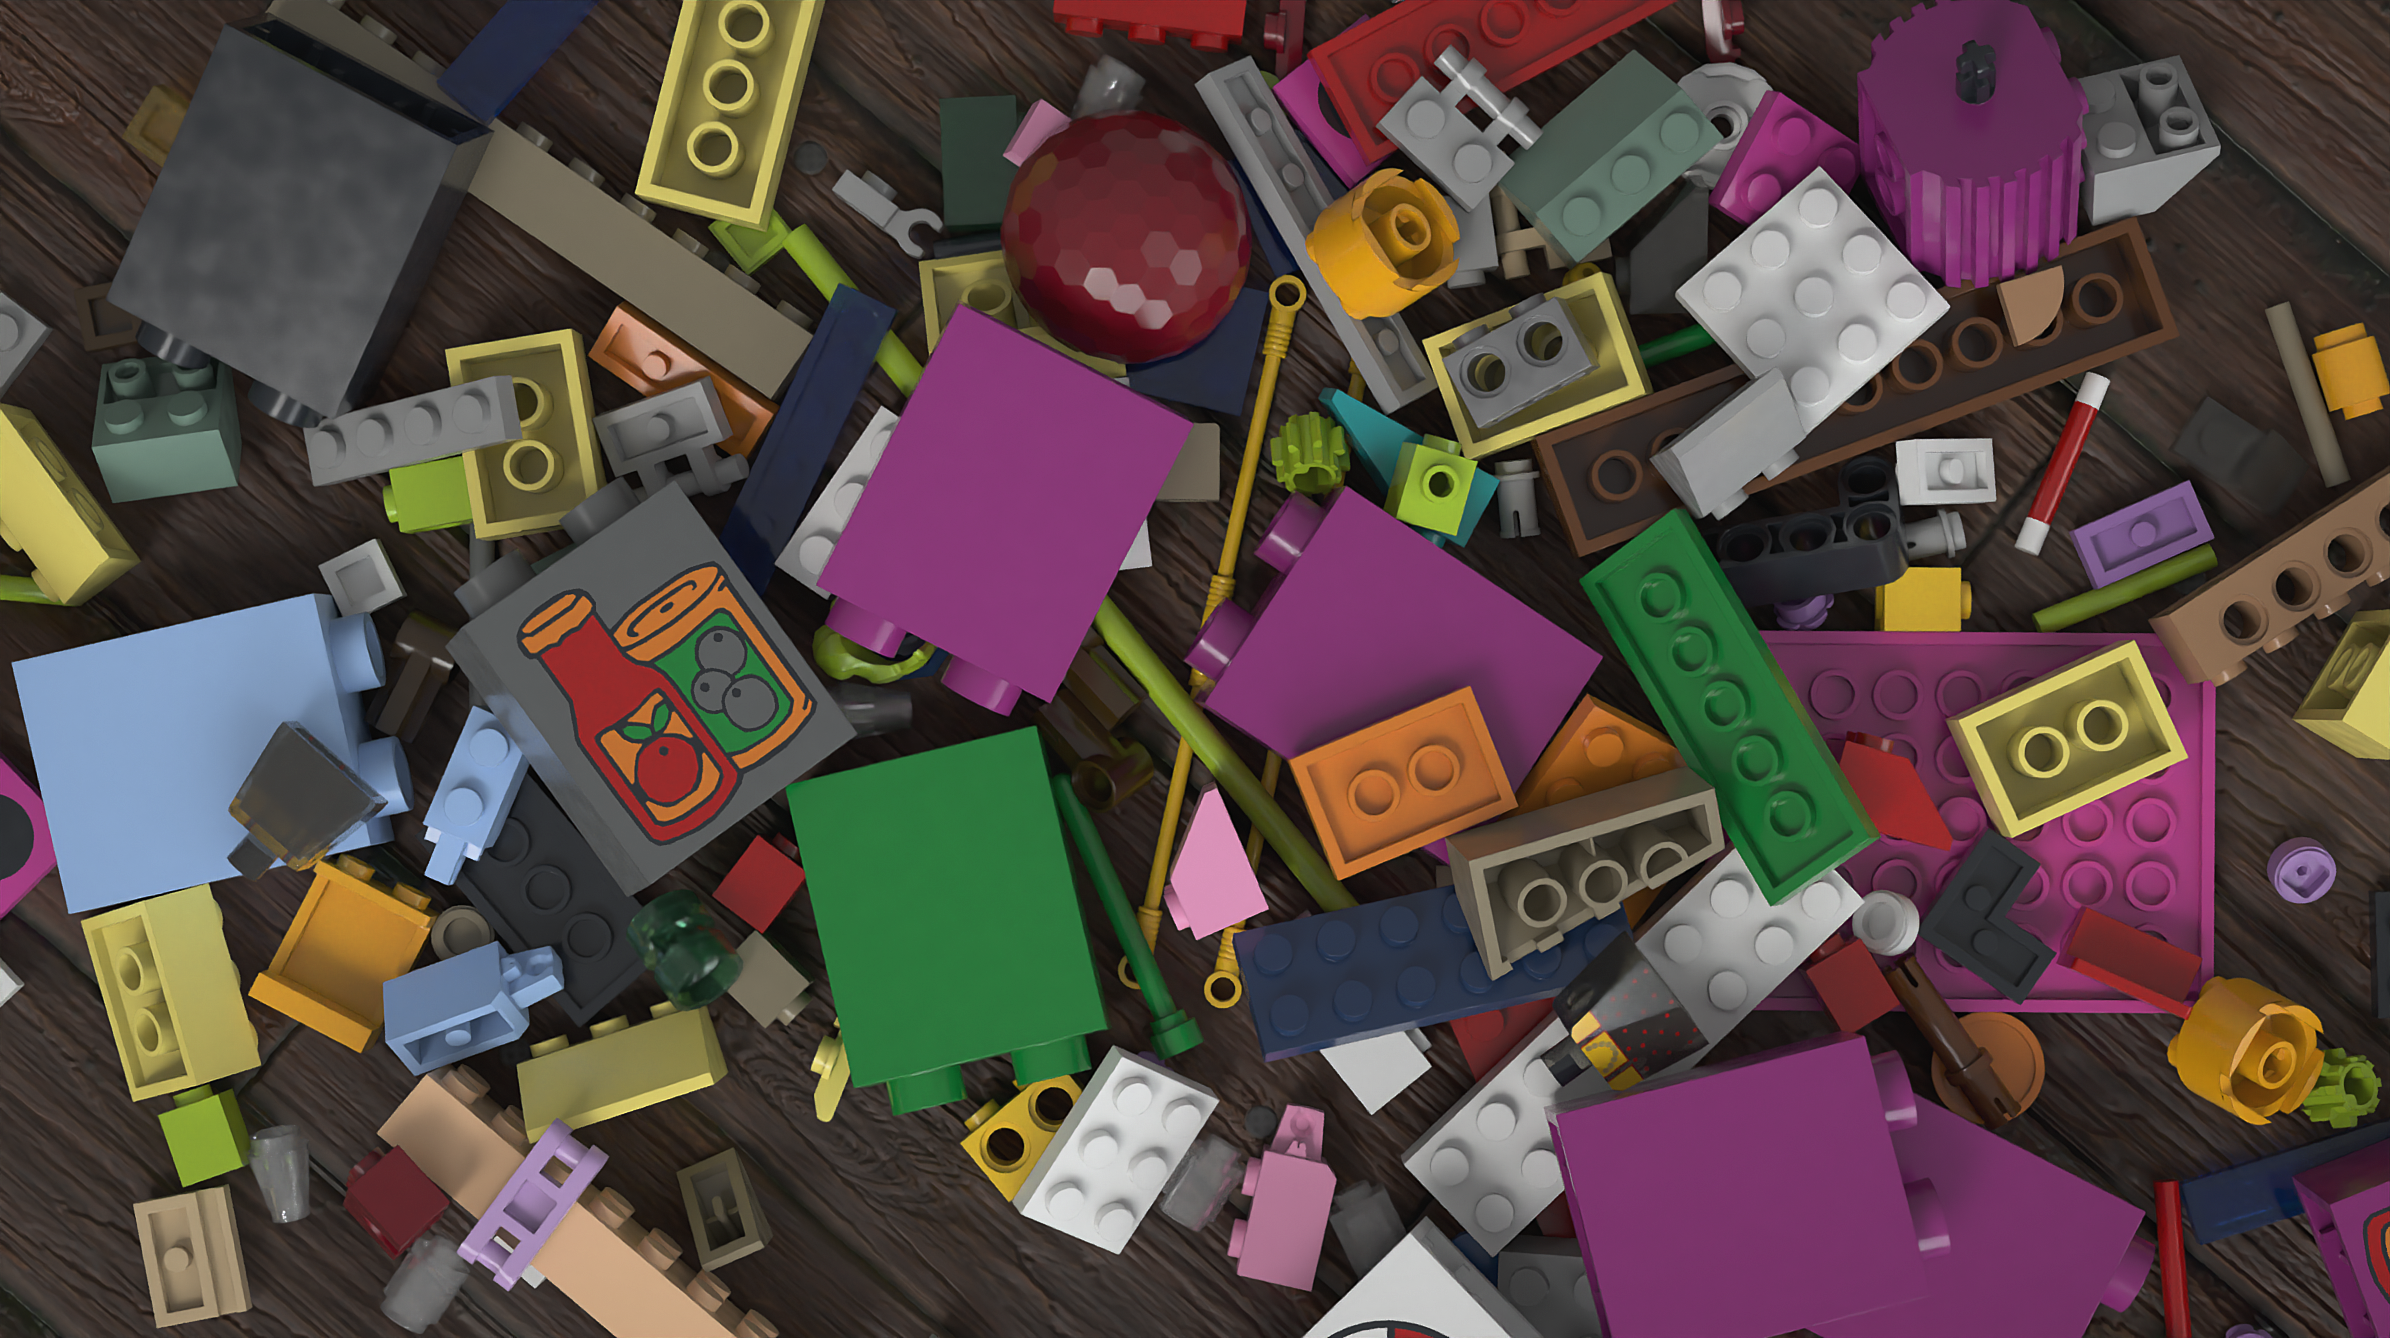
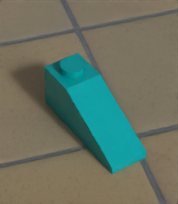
M1324 387L1318 399L1330 417L1335 421L1336 426L1344 428V438L1386 499L1402 442L1422 445L1424 437L1344 392ZM1476 467L1456 536L1411 524L1410 528L1441 549L1445 542L1464 548L1500 480Z

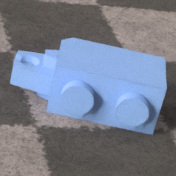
M473 705L423 822L424 825L429 826L424 839L436 843L424 875L448 886L455 883L466 857L479 861L485 848L493 847L500 835L530 764L487 705Z
M495 941L383 982L385 1042L414 1076L517 1040L530 1025L528 1006L564 989L562 961L551 946L509 955L502 945Z

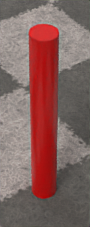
M2179 1180L2153 1181L2166 1338H2192Z

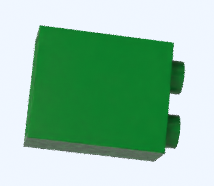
M1037 726L792 783L785 787L853 1087L862 1088L885 1083L893 1116L968 1099L960 1065L1010 1053L1018 1086L1092 1069L1085 1035L1112 1029L1064 821L1052 781L1053 774L1045 740Z

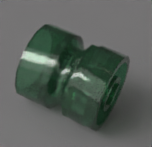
M680 889L670 891L657 897L638 912L627 928L626 940L647 969L654 971L655 981L676 1010H695L715 1001L729 990L743 971L744 961L724 933L719 929H715V921L691 890Z

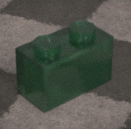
M1016 95L939 99L945 227L948 232L1001 230L1003 225L1002 217L1010 190L1009 186L1019 169V166L1004 157L1003 153L1028 112H1019Z

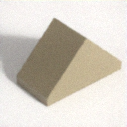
M734 1147L676 1172L700 1263L706 1273L764 1248L774 1235Z

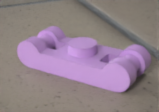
M556 1118L456 1252L469 1263L473 1264L478 1260L496 1275L493 1281L508 1292L516 1284L534 1257L609 1158L606 1153L595 1145L588 1149L570 1135L573 1129L559 1118ZM553 1156L573 1169L563 1185L543 1171ZM501 1226L520 1240V1243L512 1253L493 1240Z

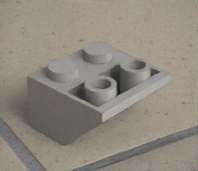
M2180 55L2078 79L2084 89L2089 105V112L2083 115L2082 120L2087 147L2081 150V163L2085 174V181L2079 184V196L2092 226L2155 212L2220 154L2221 144Z

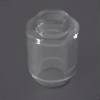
M1211 1133L1205 1142L1195 1138L1163 1186L1162 1192L1165 1195L1158 1207L1182 1225L1196 1232H1202L1208 1221H1216L1246 1172V1169L1237 1162L1242 1154L1241 1151Z
M434 1235L431 1241L418 1238L383 1291L387 1297L380 1306L381 1310L400 1326L418 1334H423L429 1324H437L470 1274V1270L463 1263L464 1258L456 1253L459 1247L439 1235Z

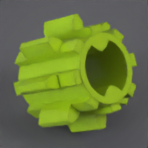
M1309 412V415L1302 416L1295 414L1289 417V422L1286 423V426H1280L1279 437L1271 438L1270 440L1272 464L1276 466L1277 481L1279 483L1285 482V487L1290 492L1297 490L1306 497H1311L1312 494L1321 492L1324 495L1331 492L1332 486L1335 485L1334 483L1340 484L1341 472L1350 470L1348 444H1345L1344 428L1342 426L1335 427V421L1331 417L1325 419L1319 416V412Z
M2343 1048L2321 1050L2324 1052L2323 1067L2314 1088L2303 1102L2305 1106L2303 1111L2310 1116L2312 1122L2330 1120L2333 1128L2357 1126V1116L2374 1113L2380 1101L2377 1098L2378 1087H2382L2381 1079L2376 1078L2372 1071L2374 1065L2366 1060L2364 1055L2346 1056Z

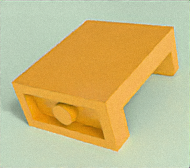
M341 853L337 860L327 857L317 862L313 870L317 875L268 970L259 972L248 995L362 1053L374 1047L385 1026L383 982L413 971L431 937L433 925L441 913L427 907L431 900V897L402 882H397L394 889L371 878L375 871L374 867L354 856Z

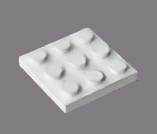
M1820 166L1681 286L1675 294L1676 299L1751 380L1774 367L1778 368L1786 380L1805 435L1809 434L1948 312L1950 308L1947 301Z

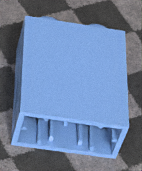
M312 593L12 662L69 914L250 874L235 859L251 841L258 844L272 857V860L263 870L300 862L296 856L315 834L333 849L325 856L394 841L395 838L389 815L409 811L414 807V792L410 769L399 739L396 736L372 741L369 724L364 721L366 711L361 691L384 686L386 682L384 656L375 624L368 612L343 617L333 595ZM311 736H314L313 741L310 740ZM297 739L301 740L300 744L296 743ZM308 753V754L310 755V757H309V758H306V757H305V754ZM286 759L290 761L289 764L285 763ZM341 765L345 766L344 770L340 769ZM326 767L330 768L329 772L325 770ZM309 770L312 771L311 775L307 774ZM267 780H271L270 785L267 784ZM258 783L274 799L254 821L246 814L244 803ZM348 784L352 786L350 789L347 788ZM294 787L297 788L296 792L292 791ZM330 792L334 793L333 797L329 796ZM277 793H281L280 798L277 797ZM374 796L378 798L376 801L373 800ZM278 801L312 831L292 854L258 825ZM290 801L293 802L292 806H289ZM363 806L367 807L365 811L362 810ZM309 808H312V809H313V812H312V813H310V812L308 811ZM349 813L350 817H346L345 814ZM327 817L331 818L330 822L326 821ZM344 825L347 826V830H343ZM324 831L327 832L326 836H323L322 834Z

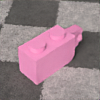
M1287 1103L1271 1145L1264 1144L1261 1159L1249 1157L1241 1194L1252 1196L1247 1221L1235 1218L1227 1251L1228 1256L1238 1258L1236 1265L1237 1275L1311 1292L1337 1180L1335 1172L1326 1158L1321 1157L1324 1111L1314 1107Z

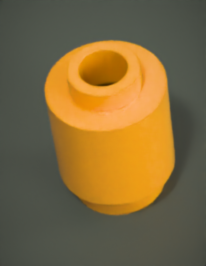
M2358 323L2314 337L2318 353L2312 354V358L2329 412L2342 408L2345 420L2383 409L2380 396L2390 394V385L2374 335L2367 336L2364 323Z

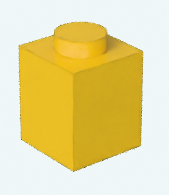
M1908 567L1904 575L1895 582L1875 587V631L1958 632L1961 631V619H1969L1971 586L1969 581H1961V568Z

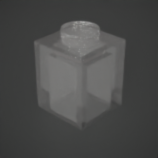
M1363 1180L1341 1190L1333 1196L1337 1205L1331 1207L1328 1218L1359 1281L1408 1234L1383 1182L1371 1188L1368 1181Z

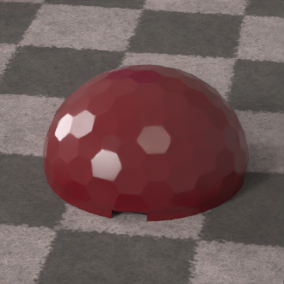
M1103 110L1073 119L1049 133L1040 141L1021 163L1009 186L1010 190L1002 217L1001 246L1006 271L1012 287L1020 302L1036 323L1055 340L1077 353L1081 351L1086 355L1115 361L1118 364L1146 363L1178 355L1206 338L1232 309L1247 279L1252 250L1251 218L1239 180L1229 163L1200 134L1171 118L1148 111Z

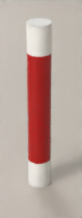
M2086 372L2016 541V548L2032 555H2039L2109 386L2110 380L2095 373Z

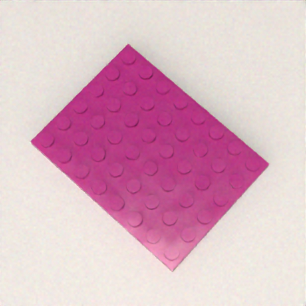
M1759 631L1825 743L1827 739L1845 740L1847 731L1856 733L1859 731L1894 741L1891 754L1909 758L1953 838L1950 852L1880 833L1881 837L1834 870L1861 898L1877 890H1887L1906 896L1915 905L1919 919L1982 829L1988 827L1996 832L1945 719L2116 641L2135 640L2188 758L2013 838L2002 836L2041 864L2005 917L2057 953L2021 1005L2014 1003L1918 935L1913 944L1901 954L1885 956L1872 952L1869 953L1880 971H1882L1887 965L1895 969L1897 967L1893 962L1895 959L1913 952L1917 957V962L1953 1012L2167 1013L2056 964L2081 906H2084L2203 958L2183 1003L2191 1008L2199 1000L2200 991L2204 984L2214 977L2216 687H2214L2211 680L2188 685L2156 633ZM1721 824L1724 843L1726 845L1728 842L1731 841V839L1728 836L1723 825ZM1716 854L1707 858L1705 860V864H1707ZM1853 914L1833 933L1839 932L1843 939L1851 934L1854 935L1852 928ZM1809 956L1801 964L1810 959ZM1798 968L1792 971L1753 1009L1823 1011ZM1900 1003V1005H1898L1897 1007L1893 1008V1009L1890 1010V1011H1906V1010L1904 1009V1007H1903L1902 1004Z

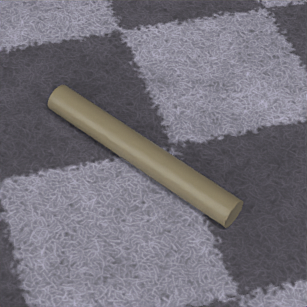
M2288 301L2265 309L2326 488L2349 481L2351 478L2290 302Z

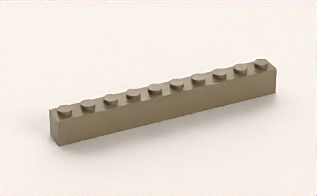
M274 0L265 13L270 12L494 130L495 132L469 186L468 192L776 403L779 401L819 343L815 336L807 332L813 323L812 319L784 300H781L776 309L772 308L755 296L762 285L730 264L725 272L721 273L703 260L709 249L679 228L670 238L651 225L657 213L628 193H625L620 202L600 190L599 187L606 178L575 157H573L568 166L556 160L547 153L553 145L552 141L523 121L515 131L495 118L502 107L472 86L468 87L464 95L448 86L443 81L449 71L421 51L417 50L412 59H409L394 49L391 45L398 36L367 14L358 24L339 10L346 0Z

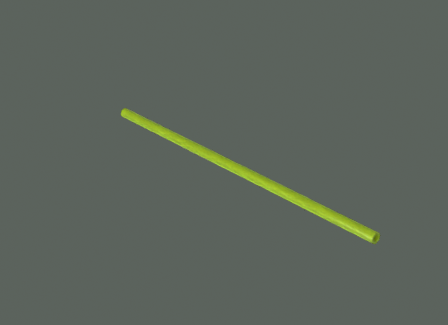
M806 224L799 226L781 244L908 399L923 369L922 366ZM1106 594L1091 624L1323 911L1327 913L1359 906L1355 898L1341 881L1335 879L1332 870Z

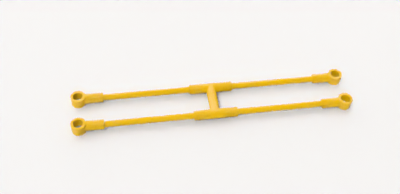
M1284 275L1277 278L1269 289V301L1272 309L1266 332L1267 336L1265 337L1262 354L1266 355L1218 573L1217 575H1212L1200 629L1224 597L1232 601L1236 579L1232 578L1281 359L1287 357L1296 312L1303 307L1306 301V288L1303 282L1292 275ZM1283 284L1294 285L1300 293L1298 302L1292 306L1281 305L1275 297V292L1279 286ZM1351 357L1348 373L1352 374L1347 395L1362 403L1366 381ZM1348 444L1349 457H1350L1351 447H1350V445ZM1346 471L1341 472L1340 484L1334 483L1335 485L1332 486V489L1343 487ZM1193 667L1191 668L1188 684L1192 686L1190 694L1192 699L1195 698L1208 678ZM1196 703L1197 706H1198V707L1202 710V712H1203V708H1204V707L1201 706L1200 704ZM1182 736L1144 905L1138 907L1136 915L1152 954H1154L1155 941L1157 940L1162 916L1159 905L1194 753ZM1268 750L1261 784L1274 798L1282 758ZM1252 823L1246 855L1256 875L1265 838ZM1246 919L1224 928L1214 972L1207 977L1204 993L1206 999L1217 1008L1231 1007L1241 996L1242 985L1238 978L1240 971L1232 945L1233 933L1247 931V929H1244ZM1125 955L1118 966L1120 980L1127 987L1140 989L1138 982L1129 979L1126 975L1125 965L1128 960ZM1226 977L1234 983L1235 992L1230 999L1219 1000L1212 995L1211 985L1216 979Z

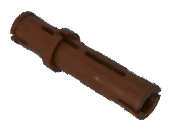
M1909 952L1893 961L1897 966L1895 969L1887 965L1881 972L1899 1002L1947 1068L1944 1072L1947 1081L1951 1086H1959L1984 1121L1983 1124L1988 1130H1993L2006 1124L2008 1121L2003 1115L2008 1113L2010 1117L2014 1118L2021 1111L2022 1107L2018 1101L2014 1100L1990 1066L1993 1057L1986 1048H1978L1917 962V957L1914 953Z

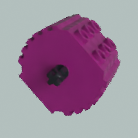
M1935 0V7L1927 10L1923 2L1912 7L1911 19L1904 23L1901 16L1889 23L1890 36L1885 41L1880 33L1871 43L1870 68L1857 73L1860 176L1898 250L1919 272L1925 271L1941 276L1945 286L1961 288V279L1971 280L1975 288L1989 286V278L1998 277L2001 283L2015 279V271L2023 269L2027 276L2038 270V259L2045 256L2049 263L2059 256V241L2062 238L2069 245L2077 234L2079 184L2085 181V174L2081 163V150L2087 147L2082 120L2083 115L2089 112L2084 89L2075 76L2067 79L2059 64L2061 62V54L2053 32L2048 26L2039 28L2028 6L2011 2L2010 0Z

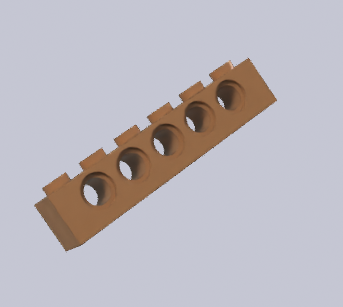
M2390 465L2148 620L2188 685L2211 680L2214 687L2226 683L2248 668L2243 659L2260 647H2263L2266 653H2270L2289 643L2300 634L2295 626L2313 613L2320 620L2337 612L2352 601L2347 591L2364 580L2371 587L2390 577V537L2384 533L2379 521L2383 507L2390 510ZM2332 540L2338 542L2346 554V563L2342 571L2334 568L2328 559V547ZM2280 573L2287 575L2294 584L2295 595L2289 605L2284 603L2276 592V581ZM2229 606L2238 610L2243 619V630L2238 638L2231 636L2224 626V614Z

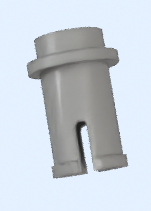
M1532 459L1494 462L1495 475L1491 476L1500 480L1497 486L1501 526L1500 538H1515L1520 535L1517 511L1520 517L1521 537L1541 534L1540 527H1538L1533 479L1540 476L1538 470L1533 471Z
M1943 508L1937 510L1936 517L1905 524L1909 561L1945 552L1947 557L1951 558L1955 557V550L1966 548L1964 530L1958 511L1946 514Z

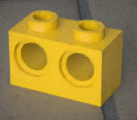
M1075 1074L1018 1086L1015 1079L1013 1084L1019 1090L1017 1094L1001 1107L992 1098L964 1122L971 1132L963 1138L960 1144L1008 1202L1016 1196L1065 1120L1055 1121L1044 1117L1037 1105L1038 1095L1047 1088L1058 1087L1070 1095L1074 1106L1086 1088ZM1000 1128H1010L1017 1131L1024 1141L1023 1154L1011 1161L997 1158L989 1146V1138L994 1131Z

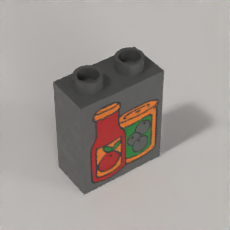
M621 476L591 495L559 520L577 548L537 575L519 549L516 548L457 589L453 594L472 618V621L463 626L445 647L625 895L629 897L653 884L858 733L674 480L641 503Z

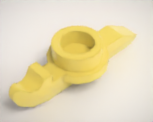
M837 1017L834 1022V1027L840 1029ZM841 1030L836 1039L824 1035L811 1067V1071L822 1075L814 1093L817 1119L823 1122H829L832 1119L850 1075Z

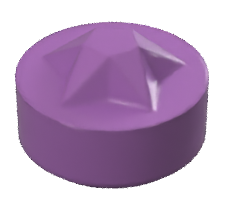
M2297 837L2282 843L2275 849L2268 861L2267 874L2271 884L2284 899L2293 903H2309L2319 899L2330 889L2335 880L2336 865L2331 855L2321 843L2312 838Z

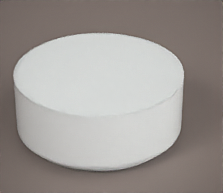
M1877 890L1867 894L1862 898L1865 903L1853 914L1852 928L1854 936L1862 939L1869 952L1885 956H1895L1903 953L1913 944L1919 931V915L1915 905L1906 896L1887 890Z

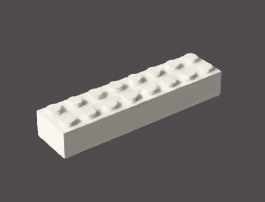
M1728 842L1725 845V849L1718 852L1633 933L1643 967L1640 977L1570 993L1401 1155L1403 1164L1493 1258L1564 1190L1544 1111L1545 1106L1612 1090L1607 1082L1631 1064L1634 1065L1644 1078L1643 1081L1690 1070L1861 907L1865 901L1833 869L1784 904L1770 907L1733 842ZM1674 1000V1003L1670 1004L1669 1001ZM1646 1010V1013L1642 1014L1641 1011ZM1591 1011L1602 1027L1577 1044L1571 1037L1572 1028ZM1666 1013L1670 1014L1668 1018L1665 1017ZM1607 1016V1019L1603 1020L1602 1017ZM1604 1030L1608 1032L1630 1060L1605 1079L1580 1049ZM1680 1032V1035L1676 1036L1675 1033ZM1654 1050L1657 1051V1054L1655 1055L1652 1054ZM1567 1054H1570L1583 1073L1562 1087L1548 1068ZM1649 1067V1070L1645 1071L1644 1068Z

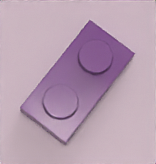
M2189 480L2178 483L2069 531L2093 589L2102 588L2214 539V535Z

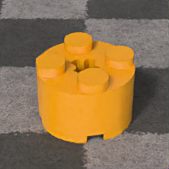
M1387 168L1371 175L1328 205L1318 216L1314 230L1306 237L1305 246L1309 257L1318 265L1326 283L1340 298L1344 311L1354 319L1363 320L1369 316H1392L1446 282L1458 268L1460 257L1453 261V243L1460 239V234L1451 208L1438 190L1424 179L1419 178L1412 182L1399 176L1398 174L1404 170Z
M2221 976L2208 980L2200 991L2199 1000L2192 1007L2193 1010L2189 1019H2185L2180 1032L2170 1041L2167 1052L2169 1062L2177 1067L2182 1082L2189 1090L2251 1124L2263 1125L2271 1123L2266 1117L2273 1115L2279 1110L2286 1114L2291 1113L2308 1097L2323 1067L2324 1052L2316 1048V1030L2323 1033L2319 1018L2311 1010L2247 978L2226 979Z

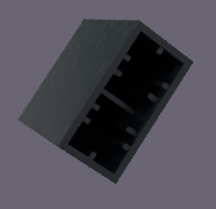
M270 12L225 23L105 300L142 319L135 338L142 347L152 354L173 364L191 369L206 368L213 356L255 378L248 392V398L261 411L294 426L316 428L319 426L323 415L334 420L374 397L495 131Z

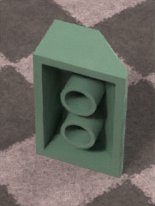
M1633 49L1541 128L1544 131L1543 134L1528 150L1520 146L1508 157L1515 164L1497 185L1571 270L1711 151L1724 137L1680 86Z

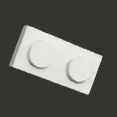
M1914 439L1896 441L1897 464L1895 476L1899 486L1900 505L1973 504L1996 501L1992 439Z

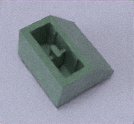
M158 356L143 359L129 358L119 362L102 364L92 450L112 503L238 486L242 441L230 365L213 356L204 369L186 368L168 362Z

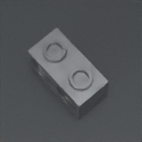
M1543 293L1536 294L1508 311L1513 320L1492 332H1490L1487 324H1483L1452 341L1456 352L1443 358L1442 361L1478 428H1490L1601 367L1565 299L1554 297L1547 301ZM1552 323L1559 329L1562 335V347L1555 357L1543 361L1533 352L1531 340L1537 328L1544 324ZM1494 354L1501 359L1505 366V378L1497 389L1488 392L1477 383L1475 370L1482 358Z

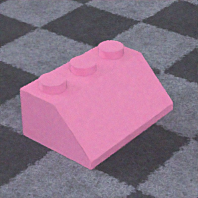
M1215 781L1202 787L1170 868L1172 884L1164 887L1165 895H1163L1178 930L1191 927L1196 940L1269 909Z

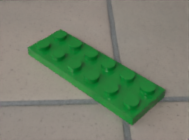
M1686 509L1671 510L1579 580L1687 766L1715 788L1721 824L1770 907L1784 904L1881 837Z

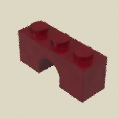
M397 1145L386 1155L379 1147H376L349 1171L350 1175L345 1183L348 1190L343 1206L394 1261L442 1218L443 1211L448 1208L451 1202L405 1151Z

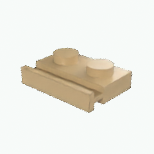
M229 1184L142 1200L133 1204L157 1328L218 1317L223 1314L244 1312L252 1308Z

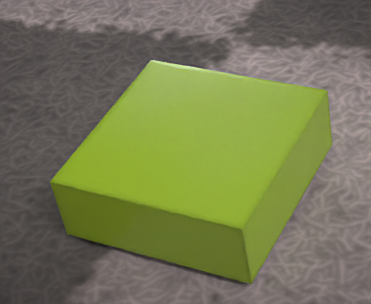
M774 208L771 211L767 232L716 220L708 227L749 277L784 249L781 243L792 232Z

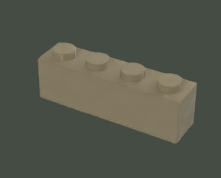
M1688 766L1445 837L1456 895L1487 974L1492 981L1513 970L1511 966L1513 962L1538 949L1542 953L1564 941L1562 934L1594 916L1600 920L1620 909L1619 902L1641 889L1649 886L1653 890L1725 849L1715 788Z

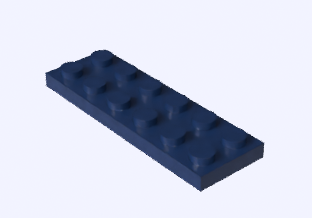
M1454 884L1233 933L1232 938L1233 949L1264 1063L1640 977L1643 970L1625 908L1621 901L1619 902L1620 909L1600 920L1594 916L1562 934L1564 941L1542 953L1538 949L1513 962L1511 964L1513 970L1492 981L1487 974L1458 901Z

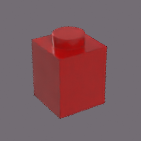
M780 831L773 839L765 833L757 835L712 896L763 934L769 931L806 882L798 843Z
M1839 932L1831 934L1809 955L1810 959L1797 967L1836 1032L1847 1031L1853 1033L1900 1005L1862 939L1852 934L1844 939Z

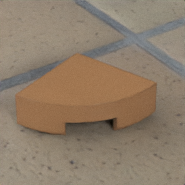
M2062 265L1996 285L2014 347L2037 337L2055 318L2064 293Z

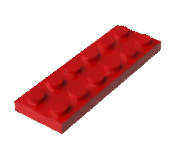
M1405 0L1310 50L1307 57L1366 167L1400 150L1375 126L1421 76L1439 92L1450 83L1451 79L1434 64V61L1450 44L1468 61L1474 57L1487 69L1484 76L1505 94L1680 0ZM1467 94L1455 105L1463 115L1480 107Z

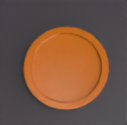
M1974 1012L1959 1018L1958 1020L1978 1048H1986L1993 1057L1990 1066L2014 1100L2018 1101L2021 1105V1111L2015 1117L2019 1116L2034 1102L2044 1080V1055L2036 1036L2023 1022L2002 1012ZM1934 1051L1931 1064L1932 1079L1943 1103L1952 1112L1974 1123L1983 1124L1984 1121L1959 1086L1953 1087L1944 1076L1947 1068ZM2008 1113L2003 1115L2007 1121L2013 1119Z

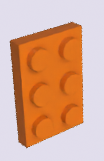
M1469 685L1460 687L1287 759L1333 875L1338 881L1519 807Z

